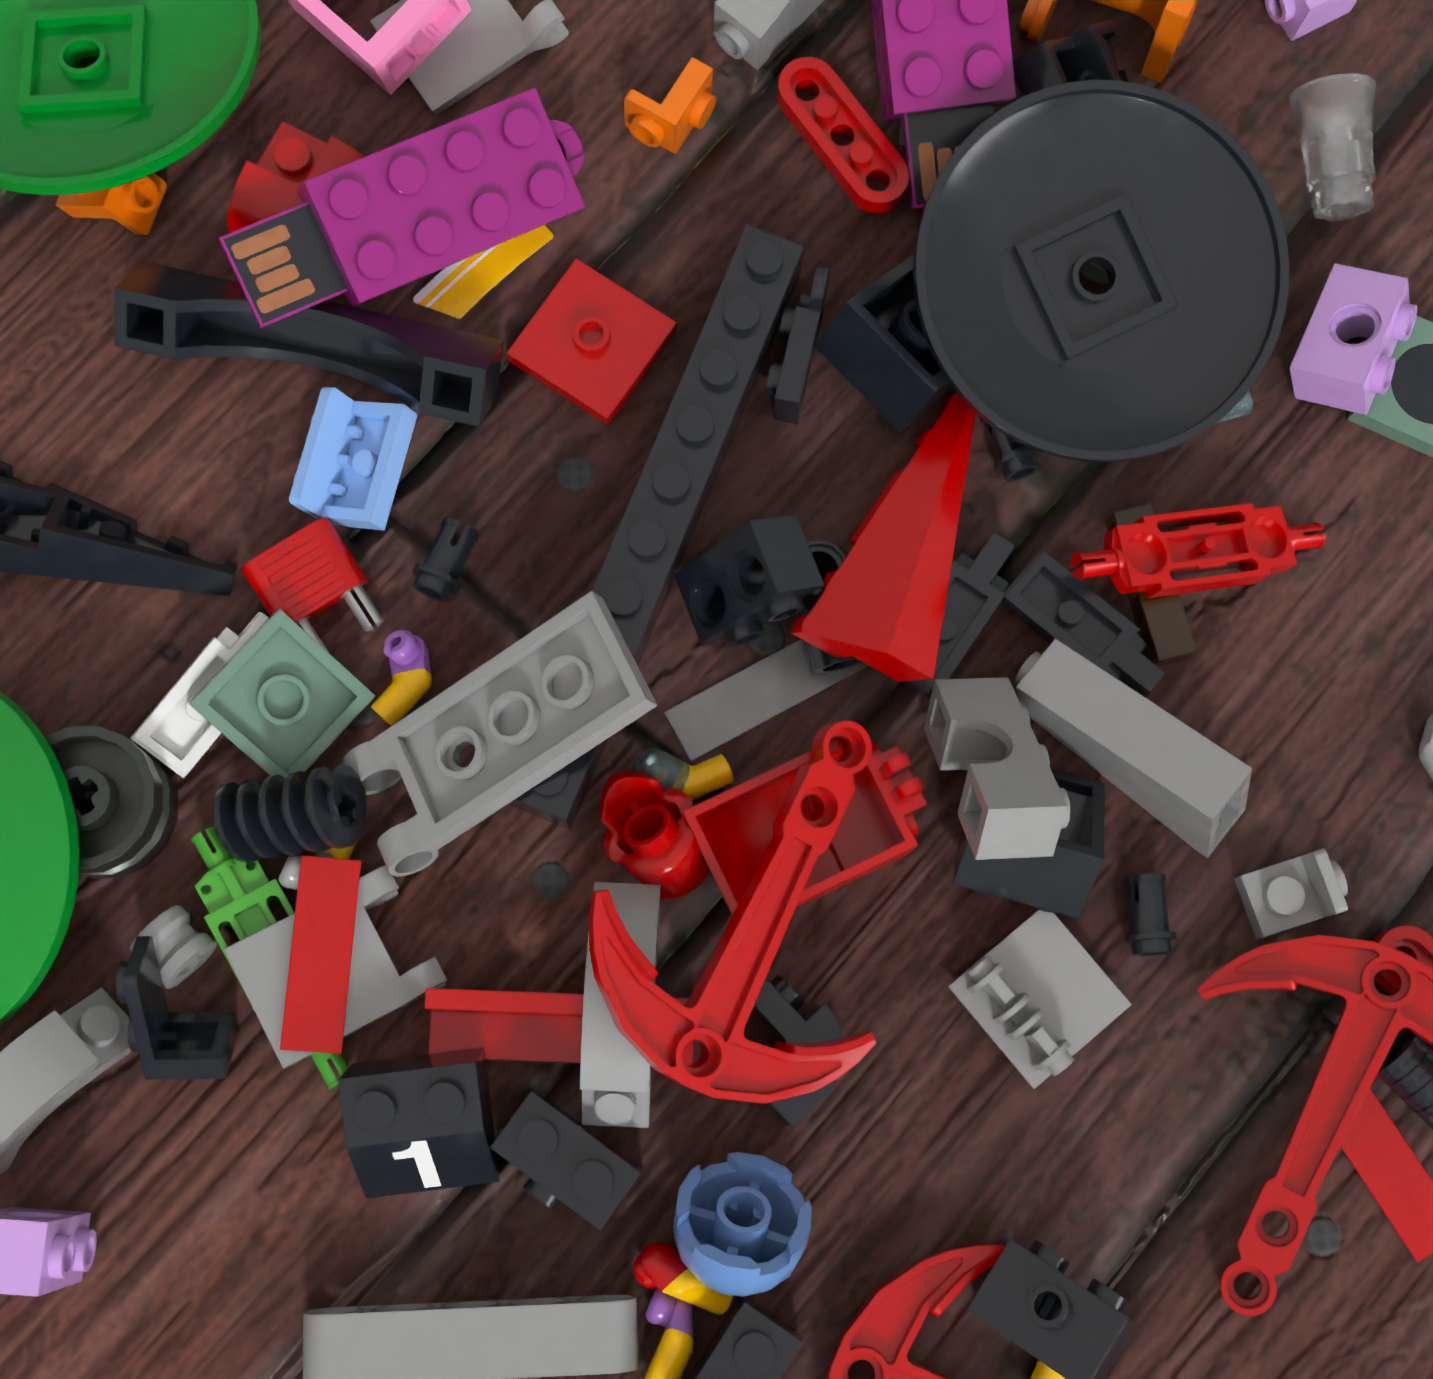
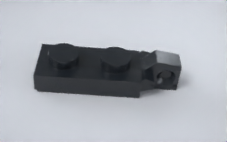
M994 532L975 560L963 552L956 561L952 560L934 679L904 681L905 683L931 698L934 680L949 679L1005 596L1004 591L1009 582L997 574L1010 556L1011 551L1015 547L1014 544Z
M1041 550L1004 592L1005 596L1000 603L1051 644L1054 639L1059 640L1140 695L1147 697L1165 676V672L1141 654L1148 644L1137 634L1140 628L1081 580L1075 579L1069 570L1045 551Z

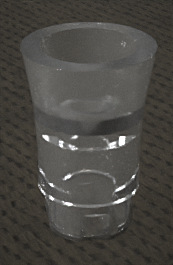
M1354 73L1330 75L1309 81L1296 88L1289 95V102L1298 128L1303 154L1306 188L1311 193L1312 210L1316 219H1326L1328 221L1351 219L1369 212L1374 206L1372 183L1375 181L1376 176L1373 155V110L1376 81L1370 76Z

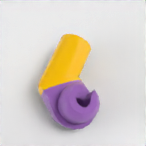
M404 629L392 632L384 642V654L389 657L392 683L370 706L390 726L404 718L428 692L432 683L429 650L420 637Z
M656 1288L645 1316L650 1323L661 1325L664 1327V1330L643 1379H681L694 1348L693 1305L667 1295Z

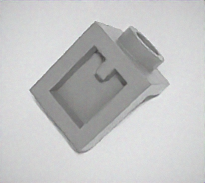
M1324 848L1233 878L1256 939L1348 910L1344 898L1348 894L1345 875L1339 864L1329 859Z

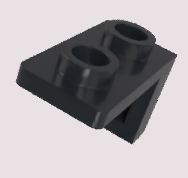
M137 936L129 961H123L119 964L116 976V993L119 1002L127 1003L130 1013L128 1044L132 1052H139L145 1080L226 1079L239 1031L235 1012H169L152 936Z

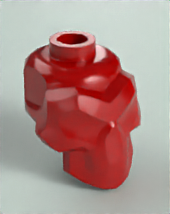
M621 772L612 776L602 792L600 819L609 829L604 835L603 840L607 859L622 865L641 884L661 885L660 900L681 898L691 893L705 881L710 872L698 846L696 836L691 831L682 813L692 807V797L675 787L663 790L655 777L637 772Z

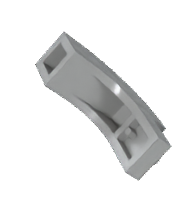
M594 882L593 891L609 890L616 911L628 934L656 969L661 885ZM588 932L580 1066L582 1125L649 1128L652 1067L617 1030L594 978Z
M102 987L61 1015L54 1010L0 1052V1175L10 1168L24 1141L45 1118L80 1088L132 1052L128 1044L130 1018Z

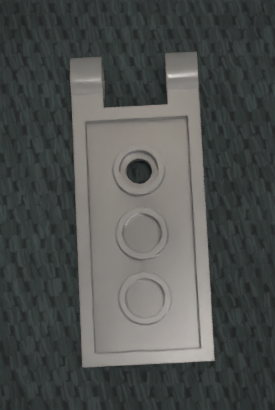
M591 591L371 741L362 743L350 750L345 755L343 764L352 767L359 775L366 795L384 791L396 784L402 777L417 814L406 822L384 832L379 837L377 845L389 874L397 877L407 876L431 865L438 857V849L658 705L604 599ZM468 745H474L475 754L473 760L467 767H462L459 760L462 750Z

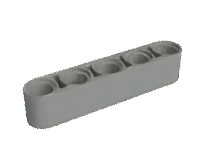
M593 1295L320 1308L303 1312V1379H513L616 1374L634 1371L639 1368L637 1297L633 1295Z

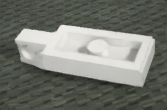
M258 612L239 636L226 627L217 638L213 637L133 733L131 739L184 778L221 734L218 729L191 707L188 702L269 617L262 612Z

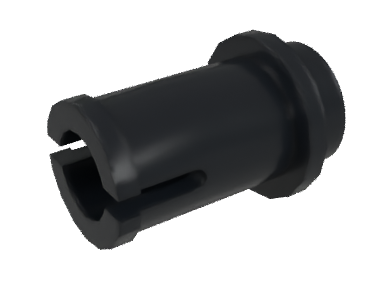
M978 416L980 422L984 425L997 458L993 464L996 473L1003 474L1006 482L1024 479L1040 469L1038 458L1041 456V452L1014 441Z
M451 517L443 518L439 532L423 564H416L412 570L416 576L412 584L413 587L421 594L440 602H447L450 594H457L461 586L457 579L474 544L480 538L478 531L466 524L457 544L452 546L451 542L461 521Z
M1137 874L1136 879L1135 876L1123 878V883L1126 887L1130 934L1124 936V941L1126 944H1131L1132 956H1157L1172 953L1171 941L1177 940L1176 932L1169 931L1164 884L1166 882L1165 874Z

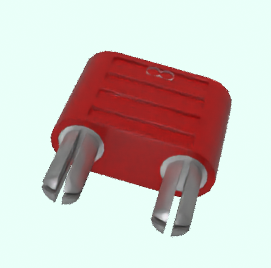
M327 517L307 525L251 559L241 568V572L270 616L277 608L281 609L327 652L328 650L309 620L343 599L347 602L364 631L374 630L352 594L354 592L358 595L377 627L383 622V618L363 588L368 583L366 576Z

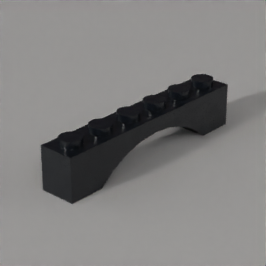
M145 261L114 288V339L116 347L175 360L201 357H244L312 366L346 375L372 385L401 400L420 414L479 427L498 396L504 340L328 301L260 328L237 281Z

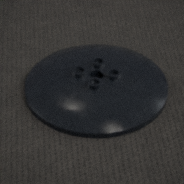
M1086 80L1047 87L1023 96L1001 108L981 123L962 142L942 169L923 208L913 256V284L922 331L930 351L950 385L978 416L999 432L1036 451L1059 458L1084 462H1116L1157 454L1185 443L1209 429L1243 399L1266 366L1280 335L1289 292V254L1282 217L1272 190L1252 157L1226 128L1196 106L1168 92L1143 84L1119 80ZM1093 262L1101 265L1106 270L1109 284L1105 293L1092 294L1082 287L1079 281V270L1082 264Z

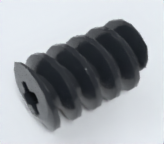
M346 764L337 765L334 772L326 767L313 769L310 775L304 771L289 773L287 778L279 774L266 777L264 782L257 778L243 781L241 785L230 782L221 785L215 794L213 804L214 823L218 837L226 851L236 860L245 863L263 858L269 860L276 859L286 854L296 856L308 851L322 852L331 849V847L343 849L354 845L362 835L367 814L366 791L359 775L352 767Z

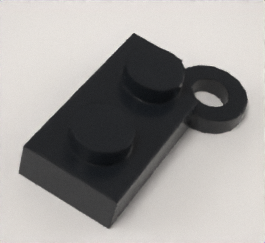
M818 262L811 296L801 294L798 306L788 303L785 305L778 338L788 342L783 362L772 360L765 390L766 397L775 398L774 420L798 425L816 349L815 345L817 344L824 315L831 263Z

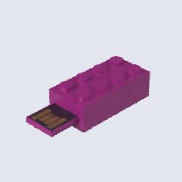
M870 0L883 121L902 118L906 162L909 169L911 209L924 208L931 189L945 164L962 142L981 123L995 114L994 106H999L1016 99L1007 0Z
M532 88L304 181L297 190L302 204L219 237L218 240L260 328L341 294H344L348 305L354 307L584 208V202L573 178L580 170L584 161L581 140L573 130V127L566 122L548 119L536 88Z

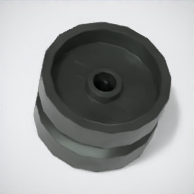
M97 725L66 727L46 736L45 739L52 748L65 775L73 800L78 826L79 874L92 879L122 878L148 866L168 845L178 821V792L168 768L131 739Z

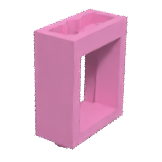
M288 0L292 8L390 95L472 11L468 0H407L367 42L322 1Z

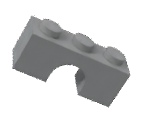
M1009 678L935 679L924 731L940 770H968L957 814L975 860L1052 857L1061 828H1066L1070 820V801L1066 790L1059 788L1050 769L1048 751L1043 744L1038 743L1030 726L1028 708L1026 704L1019 702Z

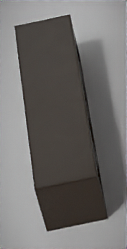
M1152 504L1114 512L1105 523L1107 531L1118 525L1133 524L1143 516L1155 515ZM1145 591L1127 593L1136 625L1140 628L1138 631L1139 635L1148 644L1144 649L1147 659L1159 667L1187 660L1197 652L1180 594L1147 598Z

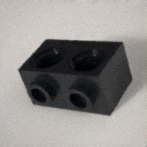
M797 515L749 520L674 574L700 644L727 639L729 647L740 646L758 639L764 635L765 632L762 625L767 622L780 621L799 613L804 609L802 599L824 586Z

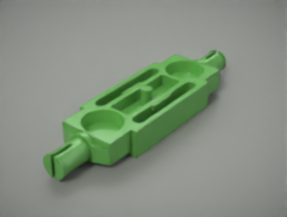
M212 826L205 829L216 853H212L201 832L191 838L192 843L195 844L209 870L195 885V888L209 913L204 916V919L241 985L224 951L228 946L221 935L222 928L226 926L231 927L239 941L277 923L268 907L270 902H279L287 917L295 914L276 878L269 882L258 860L245 863L232 858L221 843L216 827ZM320 1052L310 1055L328 1086L327 1089L332 1090L339 1086L338 1080L328 1061L333 1063L339 1076H341L348 1069L342 1055Z

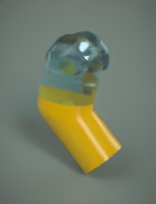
M651 748L642 752L636 762L637 773L655 777L663 790L670 787L681 789L692 797V801L734 783L731 768L722 754L691 766L661 749Z

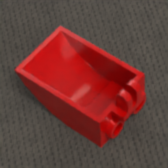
M837 738L829 743L830 755L836 761L841 758L843 753L842 743ZM874 741L871 742L872 753L870 760L861 771L853 774L855 792L828 850L818 855L796 908L910 854L918 846L914 835L918 834L919 830L912 812L927 805L921 793L924 790V786L919 776L913 777L909 769L912 763L907 753L901 754L898 746L881 753ZM812 750L682 812L691 831L696 836L698 846L732 915L773 838L772 825L800 766L813 760ZM808 795L801 801V813L807 820L811 819L815 813V803Z

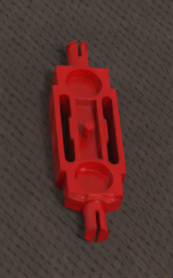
M1253 503L1157 514L1143 516L1133 524L1115 526L1105 534L1103 550L1083 553L1076 552L1071 557L1070 566L1071 568L1079 567L1072 572L1077 580L1109 575L1120 594L1145 591L1147 598L1256 584L1272 574L1283 573L1296 566L1295 551L1322 548L1325 543L1326 534H1317L1324 530L1323 526L1318 522L1289 526L1284 518L1281 506L1254 509ZM1222 521H1223V522H1226L1227 525H1219V526H1217V524H1216V523H1213V522H1222ZM1188 526L1186 530L1170 532H1161L1159 530L1165 528ZM1233 568L1241 571L1238 573L1178 581L1171 578L1172 576Z

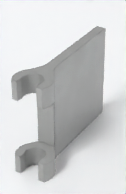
M400 0L370 20L376 32L407 0ZM468 0L472 11L408 77L434 116H437L526 55L540 49L555 46L569 35V32L562 23L565 20L564 16L552 0L540 2L522 21L508 0Z
M386 865L373 870L359 880L343 1038L412 1002L424 998L426 988L441 989L446 986L445 982H447L435 957L421 963L399 976L366 912L367 909L378 906L398 895L397 890L399 887L394 877L389 874ZM295 914L224 949L283 1069L316 1053L280 1050Z

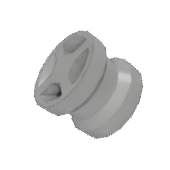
M181 905L173 906L160 914L138 935L152 936L162 983L166 989L177 986L192 975L210 957L217 946V942L208 933H198L190 925V914ZM135 940L130 947V952H132Z

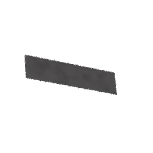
M800 639L670 708L664 713L692 761L869 665L863 662L849 669L829 674H814L806 641Z

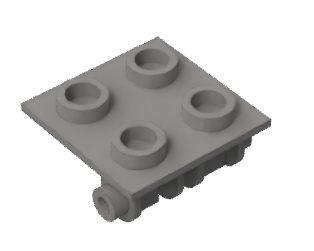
M1037 910L948 986L1033 1089L1038 1087L1051 1074L1056 1076L1065 1070L1074 1061L1072 1057L1132 1005L1054 913Z

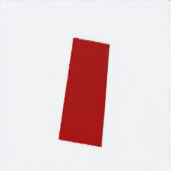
M301 855L280 1050L342 1053L361 861Z
M1370 1088L1340 1147L1416 1262L1419 1263L1433 1253V1181Z

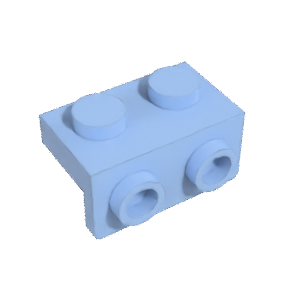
M323 387L320 391L315 412L311 418V425L299 466L294 476L289 502L317 520L324 517L329 518L334 526L385 531L418 414L405 404L354 401L337 388Z

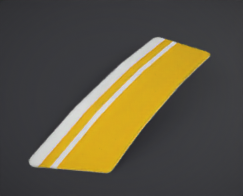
M544 225L450 265L413 297V301L416 304L461 319L493 287L524 260L553 239L554 235Z

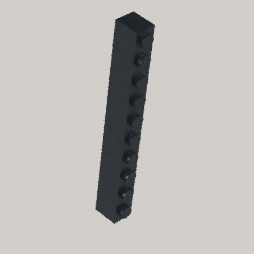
M746 225L592 589L594 593L604 599L637 666L641 662L674 582V574L678 572L778 331L786 303L789 304L800 278L804 246L750 225ZM608 739L510 802L511 806L571 830Z

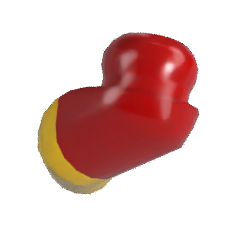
M657 1242L646 1245L642 1253L634 1261L633 1271L635 1278L645 1288H658L667 1295L717 1315L724 1314L732 1302L733 1295L720 1294L702 1284L681 1261L678 1250L671 1244Z

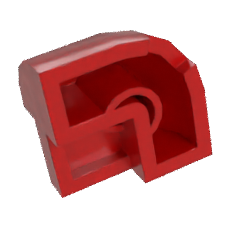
M282 121L257 165L247 160L236 181L229 204L227 221L229 233L302 204L297 190L304 181L365 156L333 136L326 143Z

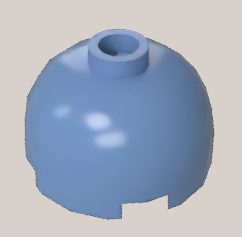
M734 1152L728 1154L726 1162L712 1164L703 1170H700V1165L691 1169L678 1190L673 1229L681 1261L702 1284L720 1294L745 1297L769 1291L790 1277L807 1247L811 1230L812 1206L809 1200L807 1202L804 1201L800 1191L791 1183L793 1174L786 1167L765 1156Z

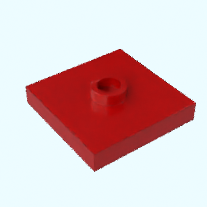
M576 258L506 354L510 363L609 426L676 333L677 322Z

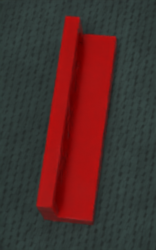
M426 988L424 1009L431 1010L428 1054L484 1047L485 1059L581 1063L584 994ZM674 998L682 1005L689 1000V998ZM694 1040L690 1041L683 1050V1059L687 1065L693 1064Z

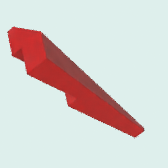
M957 393L945 396L942 401L945 409L931 429L921 432L914 443L918 448L904 469L894 473L850 539V542L853 544L852 549L838 570L826 575L823 580L824 586L821 587L823 593L809 614L798 617L791 632L793 635L835 658L853 656L898 682L934 679L976 414Z

